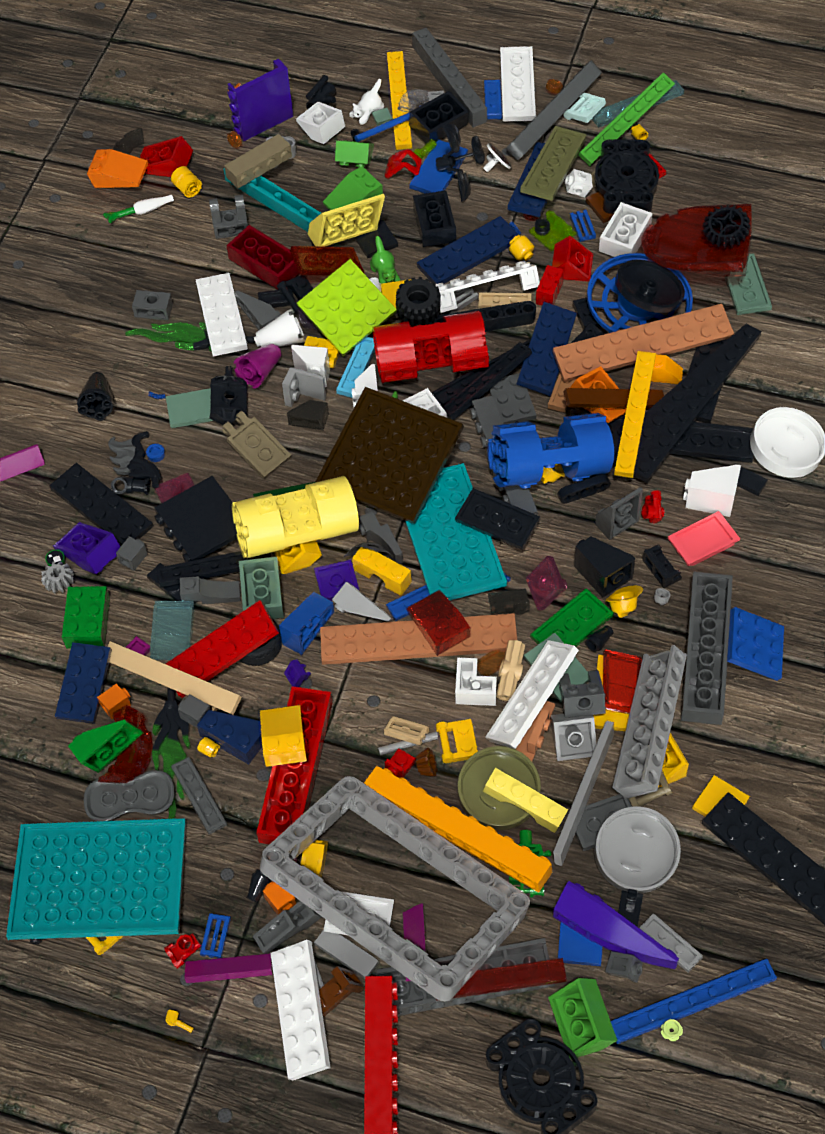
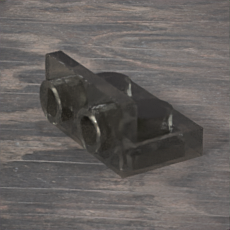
M526 588L488 593L491 615L497 616L498 614L506 615L512 613L522 615L530 611V602Z

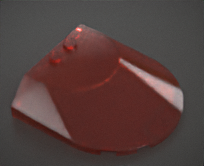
M751 204L736 205L737 209L741 207L743 212L747 213V217L750 219V231L748 237H745V241H740L739 246L734 244L733 249L730 246H727L726 249L723 246L718 249L716 244L712 246L710 241L706 240V236L703 233L705 217H708L709 211L713 212L714 207L720 209V205L678 209V214L669 216L667 213L657 218L656 224L653 226L649 225L642 235V249L650 260L669 269L718 277L746 276L752 239ZM713 228L715 232L720 234V232L717 231V229Z

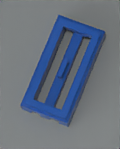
M583 210V213H580V211H577L576 214L570 213V219L579 242L595 239L596 233L587 210ZM583 217H584V219H585V222H586V225H587L588 230H589V232H590V235H589V233H588V231H587V228H586V226H585V223H584V221H583ZM576 219H578L580 222L581 228L585 235L584 237L581 234Z
M209 913L200 950L201 956L222 958L231 921L230 916ZM214 919H216L217 922L211 943L210 950H207ZM222 921H224L218 951L216 952L215 948L219 936Z

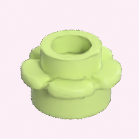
M674 1019L667 1020L661 1025L662 1036L670 1041L678 1040L679 1036L683 1033L680 1023Z

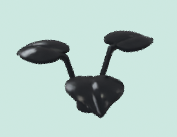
M446 124L442 128L447 135L452 151L436 158V166L439 171L457 172L461 202H463L471 193L468 175L463 173L462 169H456L453 166L456 165V160L475 155L478 164H483L485 153L479 137L474 136L471 140L474 152L458 157L451 156V154L459 152L461 137L458 128L454 124Z

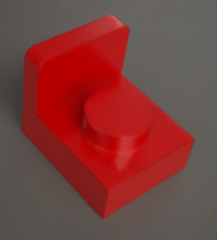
M398 748L390 760L386 759L385 768L390 770L394 776L404 778L416 762V758Z

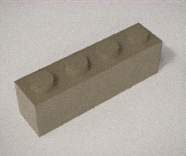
M277 134L224 165L226 178L237 188L246 185L248 182L291 158V145L280 134Z

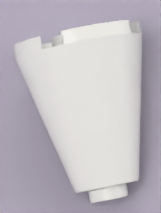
M293 309L287 310L256 332L254 340L257 347H263L268 344H274L279 347L305 342V339L301 338L304 334L297 317L294 318L292 315L294 313Z

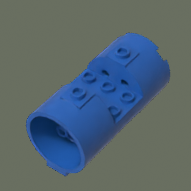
M600 413L564 417V422L559 427L558 436L539 438L536 425L529 421L493 425V431L491 432L493 437L488 440L489 468L493 469L495 473L493 480L498 487L518 485L520 488H530L531 485H535L541 480L544 467L553 468L555 464H561L565 476L571 478L572 481H583V478H588L592 475L609 473L614 462L612 433L606 422V416Z

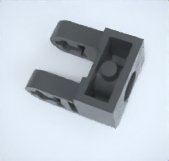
M243 194L234 196L236 209L220 211L218 199H209L216 239L237 236L248 226Z
M598 670L588 671V684H571L568 673L564 674L559 680L565 718L606 713L605 693Z

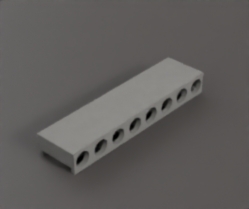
M672 645L668 651L651 656L647 653L643 655L612 787L624 796L625 799L658 790L687 654L683 653L675 645Z

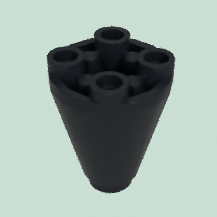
M95 372L89 377L78 396L77 410L80 414L98 421L104 420L112 412L114 403L104 374Z

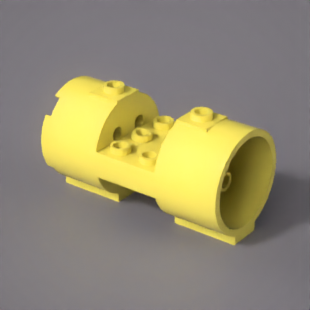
M345 476L307 484L305 489L273 496L270 493L232 503L233 522L236 525L238 545L243 558H251L283 550L285 547L313 540H324L356 532L359 528L356 501L352 488Z

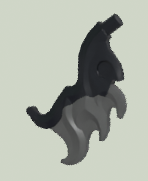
M149 432L138 433L132 439L124 442H117L115 437H112L108 443L109 449L116 453L117 456H110V460L115 465L120 466V468L113 467L115 473L119 475L129 474V477H134L135 479L150 478L152 487L158 488L159 481L161 480L160 472L154 463L143 459L145 453L140 442L143 438H149Z

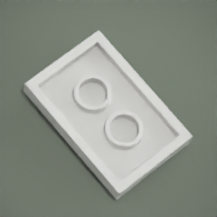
M341 892L356 902L359 908L369 915H374L390 927L394 904L393 899ZM325 920L324 932L347 935Z

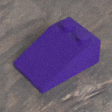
M81 522L76 524L53 545L55 550L62 551L65 557L85 571L94 574L102 571L104 566L115 559L117 556L116 552L121 547L113 533Z

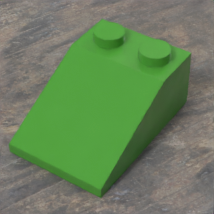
M361 166L349 173L326 197L323 204L329 210H333L383 194L382 184Z

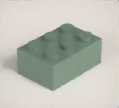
M269 557L239 561L243 611L261 600L271 618H284L278 558Z

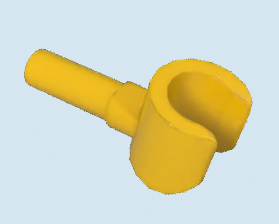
M167 1011L166 1023L168 1025L178 1026L192 1033L194 1028L178 1020L179 1013L177 1011Z

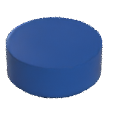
M151 444L146 449V455L151 462H159L165 457V451L162 445Z

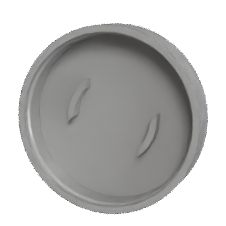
M637 806L621 809L609 816L602 824L594 845L595 861L603 877L620 890L628 892L629 889L637 890V893L651 892L665 884L675 872L681 853L679 837L670 821L655 810Z

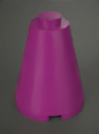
M268 344L237 357L234 360V364L236 363L235 374L237 377L243 378L247 385L253 386L251 388H258L281 358L280 348L277 345Z

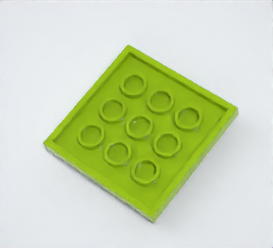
M351 259L297 302V306L342 356H345L373 332V326L382 325L397 312V309Z

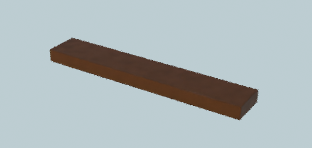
M565 388L563 393L567 407L627 408L630 389ZM649 390L646 408H651L664 397L663 390Z

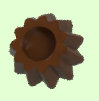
M428 747L417 754L416 766L420 775L436 776L437 762L432 749L430 750Z

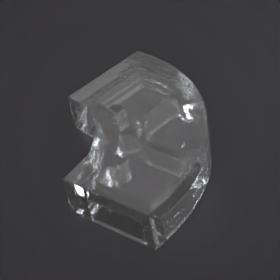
M415 89L406 92L398 103V110L409 113L417 106L429 102L428 91Z

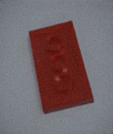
M291 246L290 248L300 275L330 276L349 259L364 273L353 247Z

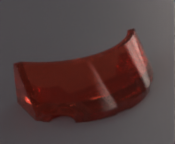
M125 705L113 712L112 717L114 721L117 722L125 719L140 728L144 733L118 755L115 764L109 766L108 772L100 776L98 782H131L146 770L151 760L152 736L151 732L146 730L144 724L146 718L143 713Z

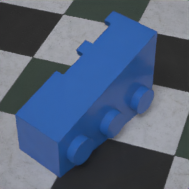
M313 592L279 625L282 644L302 655L320 632V627H323L334 613L333 602Z

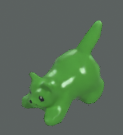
M376 236L377 252L370 260L371 270L378 272L379 283L381 284L401 281L394 268L395 259L392 253L384 249L381 238Z

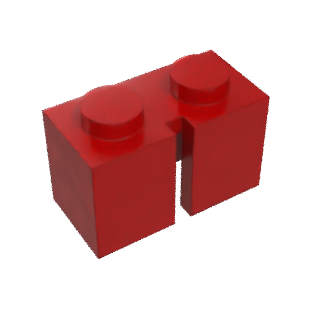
M547 265L536 290L537 305L542 306L543 302L555 304L557 294H559L563 285L564 269Z

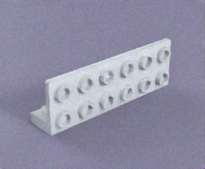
M521 261L515 263L516 266L509 267V265L499 267V271L487 270L483 272V275H468L465 280H460V278L450 280V284L438 283L435 287L438 286L441 294L439 312L457 309L454 291L519 274L522 290L538 287L540 281L537 267L530 264V262Z

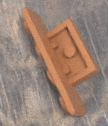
M545 702L531 727L515 749L528 757L531 762H533L538 748H541L543 745L545 731H548L552 722L550 715H552L555 709V703Z

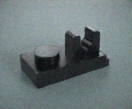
M629 889L628 892L622 890L618 913L638 927L643 894L637 893V890Z

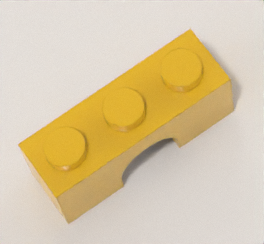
M360 547L352 558L354 571L369 579L373 574L379 576L384 581L385 588L400 596L403 595L412 583L411 570L372 549Z

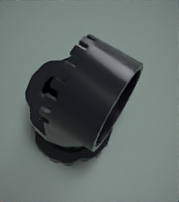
M120 476L113 479L111 489L117 494L143 492L145 495H148L151 482L150 478L141 480L134 477ZM117 480L124 482L125 488L123 490L116 488Z

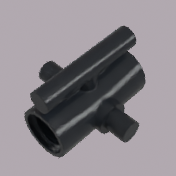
M323 75L307 93L306 98L309 100L306 103L307 109L317 102L323 104L336 102V98L333 97L336 93V88L332 83L327 82L329 79L327 75Z

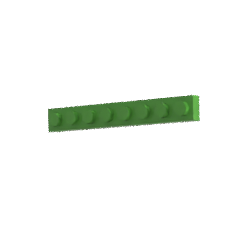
M663 72L578 155L591 166L601 155L603 141L609 139L618 140L675 83Z

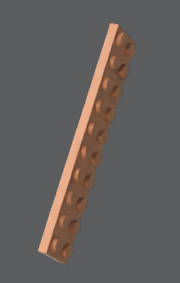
M718 304L555 347L552 352L563 382L575 380L600 366L605 371L635 364L638 351L669 355L729 339L734 332L723 305Z
M515 613L320 627L322 665L506 652L507 642L509 640H517Z

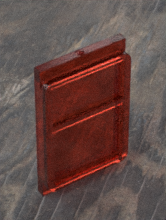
M606 649L603 651V689L606 710L630 714L642 663L641 657Z

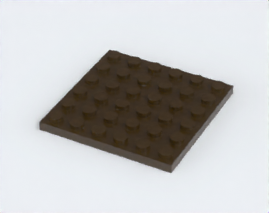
M365 387L315 483L345 476L352 488L356 501L415 524L464 425Z

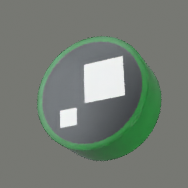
M52 550L45 557L48 566H52V561L55 564L61 561L63 565L66 561L63 552L60 550Z

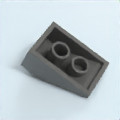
M641 487L625 497L615 500L612 505L606 509H601L596 514L595 525L609 540L639 522L643 494Z

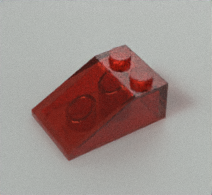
M440 590L406 608L437 656L470 637L469 624L460 611Z

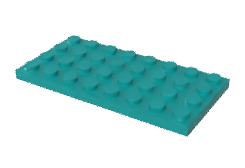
M464 463L443 468L415 524L404 520L432 605L507 586V580L491 536L455 521L456 515L473 488Z

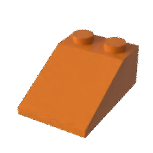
M100 149L96 151L87 175L94 188L139 187L148 166V161L113 149Z
M601 366L577 378L570 387L619 389ZM627 408L584 409L591 413H600L606 416V422L610 423L626 414Z

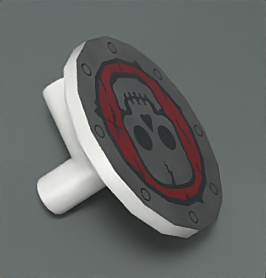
M487 144L488 149L493 155H487L488 163L483 167L484 170L489 172L498 161L510 169L512 165L506 157L492 144Z

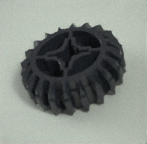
M729 204L726 207L720 205V209L714 207L713 212L709 211L708 217H705L703 233L706 236V240L710 241L712 246L716 244L718 249L721 246L724 249L727 246L733 249L734 244L739 246L740 241L744 242L745 237H748L750 219L741 207L737 209L736 205L730 207ZM713 228L717 229V231H719L720 234L715 232Z

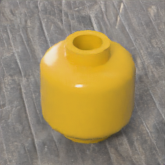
M517 235L510 241L509 251L516 260L528 261L534 255L532 253L534 245L525 235Z

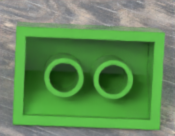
M578 978L548 997L563 1042L575 1053L577 1058L601 1051L618 1041L596 979Z

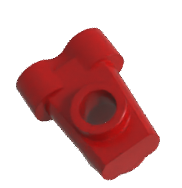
M659 490L652 491L651 495L645 497V504L641 511L642 517L649 519V522L652 524L662 520L665 513L664 508L661 507L662 497Z
M194 933L190 935L184 934L177 939L175 944L173 942L170 943L164 950L170 957L173 965L178 969L202 945Z

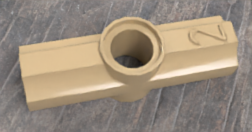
M509 640L507 642L505 656L498 673L500 680L496 697L499 700L509 701L516 691L517 682L521 677L523 669L521 662L525 644L521 641Z

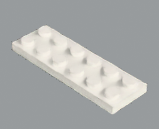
M532 46L500 47L503 121H532L536 117Z
M230 273L196 279L212 355L217 356L247 350L246 338Z
M548 640L485 738L492 743L516 749L579 650L574 645Z
M304 940L271 953L288 1079L292 1081L331 1068L312 942Z

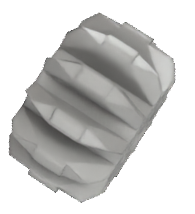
M52 561V566L45 565L46 571H42L41 574L42 584L48 592L52 590L54 594L58 590L63 593L65 588L68 589L70 584L74 583L73 570L70 569L67 563L63 565L61 561L58 564Z

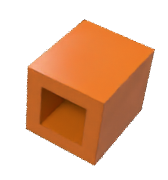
M117 683L97 697L100 707L111 719H114L131 706L129 701L130 694L124 687L121 689Z
M273 881L268 883L263 890L265 900L277 915L283 910H290L296 905L295 897Z

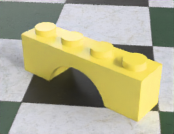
M497 768L494 769L483 790L484 793L500 802H508L525 810L538 824L554 833L568 811L565 807Z

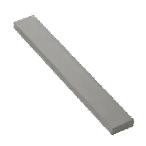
M605 722L553 851L554 863L556 865L562 866L614 737V722Z

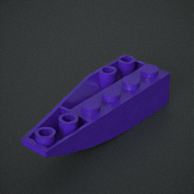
M567 882L554 908L553 918L610 951L634 955L641 962L676 969L679 958L672 950L663 947L604 903L603 899L598 895H591L578 883Z

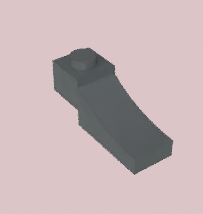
M374 512L360 516L358 530L361 536L364 535L367 542L371 540L382 545L392 555L396 563H403L402 551L389 525L384 524L380 526Z
M199 576L180 578L182 602L202 601V605L241 601L240 582L211 581L200 579Z
M299 901L290 910H283L254 934L253 937L264 954H268L288 938L304 929L307 930L322 916Z

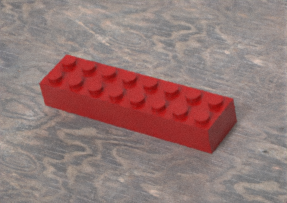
M291 687L287 707L300 705L307 761L272 766L256 832L259 843H272L309 809L333 704L332 695L329 691Z
M365 976L364 1134H398L397 1121H394V1115H398L397 1098H394V1091H398L397 1074H394V1068H398L397 1051H394V1045H398L397 1028H394V1023H398L397 1005H394V1000H398L397 982H393L392 976Z

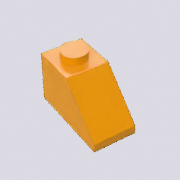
M656 354L651 382L670 384L681 382L683 368L667 355Z

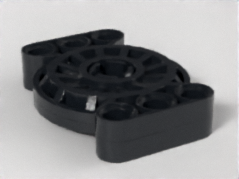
M609 139L602 142L601 159L595 168L594 181L598 191L604 196L603 210L606 213L614 214L621 202L651 212L653 193L658 186L659 171L655 162L649 157L650 143L648 141Z
M525 1020L487 1049L486 1065L492 1071H499V1090L505 1105L520 1119L533 1124H542L541 1134H548L545 1130L548 1126L557 1128L558 1131L555 1134H568L596 1111L597 1096L591 1090H583L584 1073L575 1053L558 1040L541 1037V1025L537 1020ZM529 1028H532L536 1030L537 1033L533 1036H530L526 1034L525 1031ZM515 1041L519 1044V1047L512 1049L508 1046V1043ZM497 1054L502 1059L498 1062H493L490 1057ZM577 1070L579 1073L580 1081L576 1080ZM534 1074L549 1076L548 1084L544 1086L535 1084L533 1081ZM502 1079L506 1081L507 1089L505 1091L502 1085ZM508 1099H511L512 1103L516 1106V1108L510 1103ZM583 1099H589L592 1101L593 1105L590 1107H585L582 1105L581 1101ZM570 1112L575 1115V1119L568 1121L563 1115Z

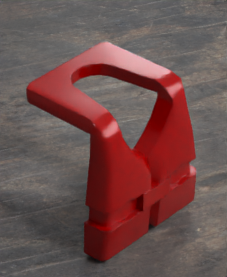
M409 149L397 152L388 159L385 177L389 179L404 167L417 176L422 159ZM408 154L416 162V167L401 161Z

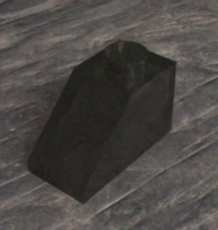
M309 400L295 407L287 413L288 425L324 431L329 415L328 403L319 400Z

